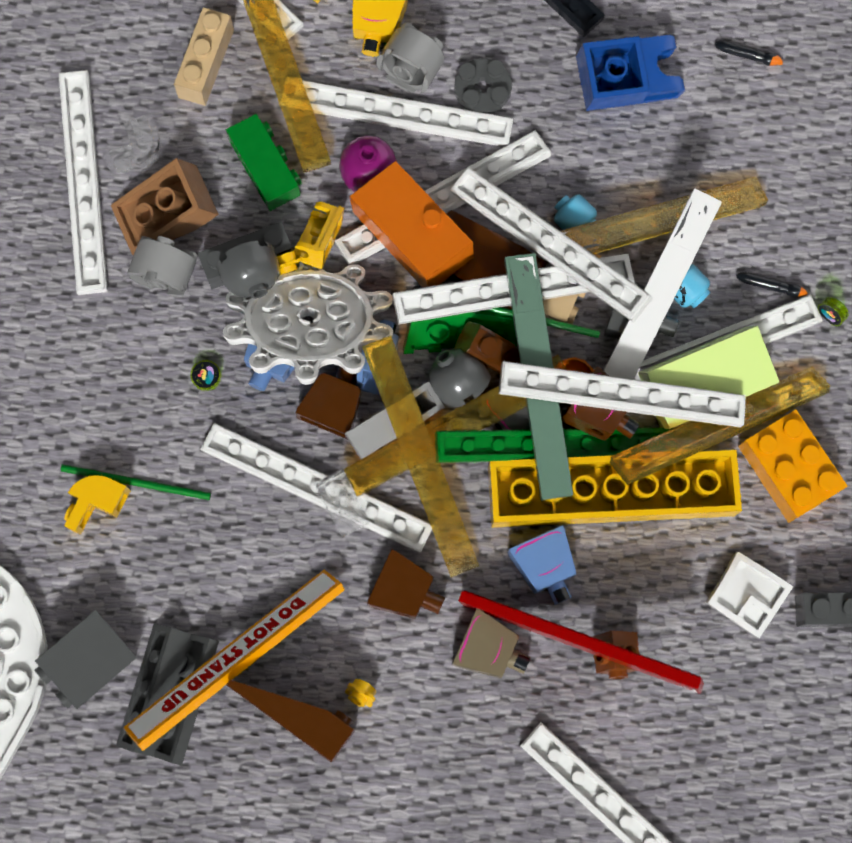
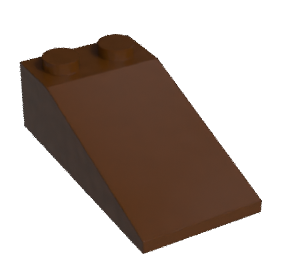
M453 210L446 213L473 241L474 258L449 277L455 282L506 274L505 257L532 253L523 246ZM536 256L538 268L546 267L547 262ZM505 306V307H504V308L512 309L511 306Z
M229 680L226 684L330 762L335 761L356 731L351 727L354 721L338 709L333 714L328 710L233 680Z

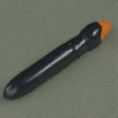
M717 41L715 43L717 49L731 55L762 62L768 66L783 64L781 57L771 52L764 53L763 51L729 41Z
M740 272L736 275L743 283L779 293H786L791 297H803L808 294L806 289L797 284H788L749 272Z

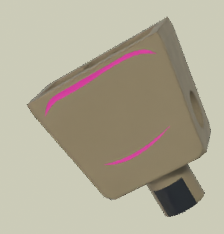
M476 609L452 665L502 678L506 667L524 674L531 656L515 650L520 636L483 611Z

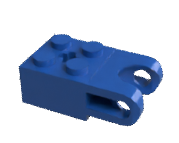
M673 35L647 38L636 36L583 43L576 55L586 111L680 97L686 91L683 78L665 75L657 65V61L669 58L677 48L675 37Z

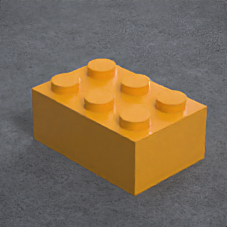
M797 409L749 437L738 446L788 523L848 487Z

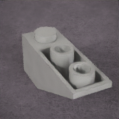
M428 381L414 387L344 434L359 458L363 459L443 409L444 405Z

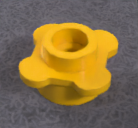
M295 251L277 256L281 275L297 270L296 264L303 261L302 258L297 259Z
M355 679L353 683H348L345 693L349 695L348 699L353 704L359 707H364L365 705L372 707V702L375 701L376 689L364 680Z

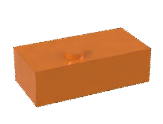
M396 161L350 195L353 213L423 288L440 285L474 258L473 241Z

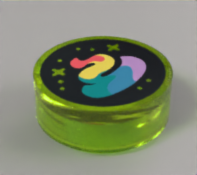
M826 297L817 308L820 315L833 326L842 325L849 316L846 306L833 297Z
M202 360L193 366L190 377L197 389L211 391L219 386L222 374L216 363L210 360Z

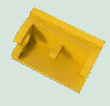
M316 202L314 208L322 210L327 214L312 210L308 223L293 251H295L297 259H303L302 263L322 269L343 224L344 207Z

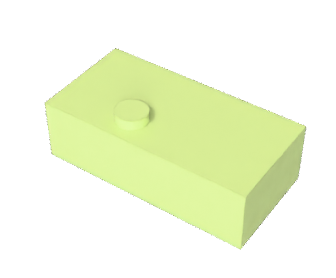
M758 326L741 328L638 372L641 381L746 396L779 383ZM655 416L660 428L671 429L690 421Z

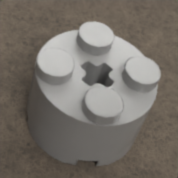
M404 23L401 28L394 31L378 56L377 67L380 71L382 68L388 74L386 79L391 84L409 93L414 94L416 90H421V93H424L444 62L443 44L438 38L429 37L418 31L412 24Z
M142 236L138 242L127 275H130L129 278L146 288L153 289V287L163 290L168 288V295L183 297L198 255L190 250L175 248V242L169 238L158 236L157 240Z

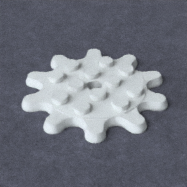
M300 262L299 268L294 272L281 275L279 271L277 281L268 290V293L261 298H245L229 292L226 295L227 305L231 310L244 314V318L239 322L225 326L223 336L231 345L252 344L257 347L256 351L249 357V364L256 373H266L272 367L280 364L291 365L295 368V376L298 381L304 385H309L315 382L319 369L329 364L339 365L351 374L359 373L365 364V357L359 352L358 348L362 345L378 344L382 342L380 345L383 346L390 342L393 337V329L389 325L377 322L373 316L387 311L393 302V298L387 291L366 292L360 289L359 285L365 277V270L360 265H348L338 273L326 272L323 268L319 269ZM311 316L314 320L310 324V321L303 320L302 318Z

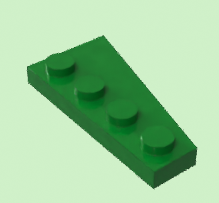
M482 310L411 322L408 324L403 344V354H414V350L428 349L429 353L441 352V348H454L467 322L480 324L517 346L513 317Z

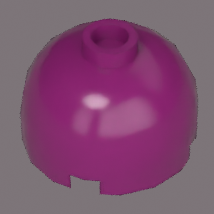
M369 135L356 137L347 143L341 153L339 163L341 177L346 186L355 192L395 162V153L390 145L379 137Z

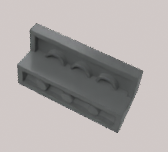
M159 624L153 625L116 744L117 747L152 756L173 764H183L199 707L144 751L138 747L123 727L216 654L219 644L218 640Z

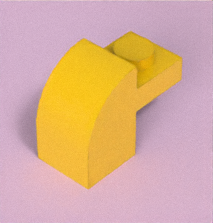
M93 475L77 481L70 488L68 494L78 500L76 504L72 503L67 509L64 520H66L64 526L81 535L95 508L117 518L131 490L127 486L105 476Z

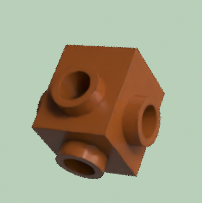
M612 630L593 636L594 638L640 654L637 632ZM593 654L596 673L609 674V679L628 678V673L637 671Z

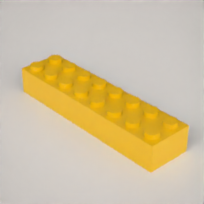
M737 450L567 457L573 496L542 501L535 459L490 461L488 465L491 528L734 517L742 511Z

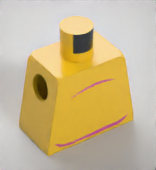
M353 0L354 38L364 39L362 47L364 55L371 57L379 55L381 42L387 43L394 31L400 28L408 6V0Z

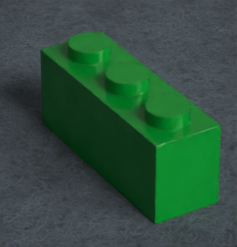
M256 113L225 129L230 144L269 212L300 196L299 186L302 185V182L295 169L289 170L285 162L288 161V158L282 146H275L271 138L274 137V134L267 121L261 122Z

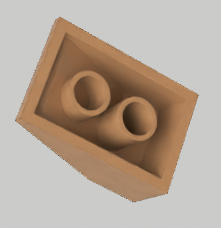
M178 158L111 204V208L132 255H134L142 236L157 240L158 236H163L174 240L199 229L219 215L197 165Z

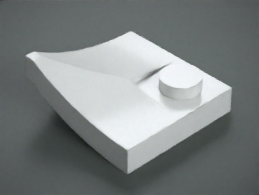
M736 551L705 603L756 638H760L793 586Z

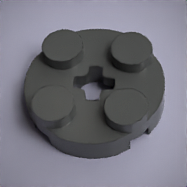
M480 58L460 66L455 78L454 92L457 101L466 109L494 114L502 109L511 96V77L501 61ZM480 81H485L486 84L491 85V87L487 88L486 93H481V89L475 88L476 85H479Z

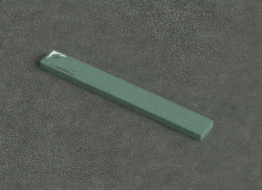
M536 254L505 257L504 262L520 364L553 368ZM525 398L541 501L573 496L559 402Z

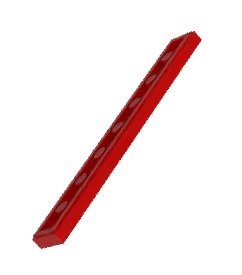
M466 590L461 592L458 601L467 608L475 611L479 609L496 619L701 694L704 681L701 676Z

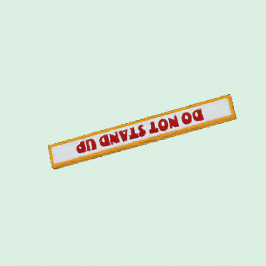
M323 569L123 727L138 747L144 751L223 688L229 680L237 677L345 590L342 583Z

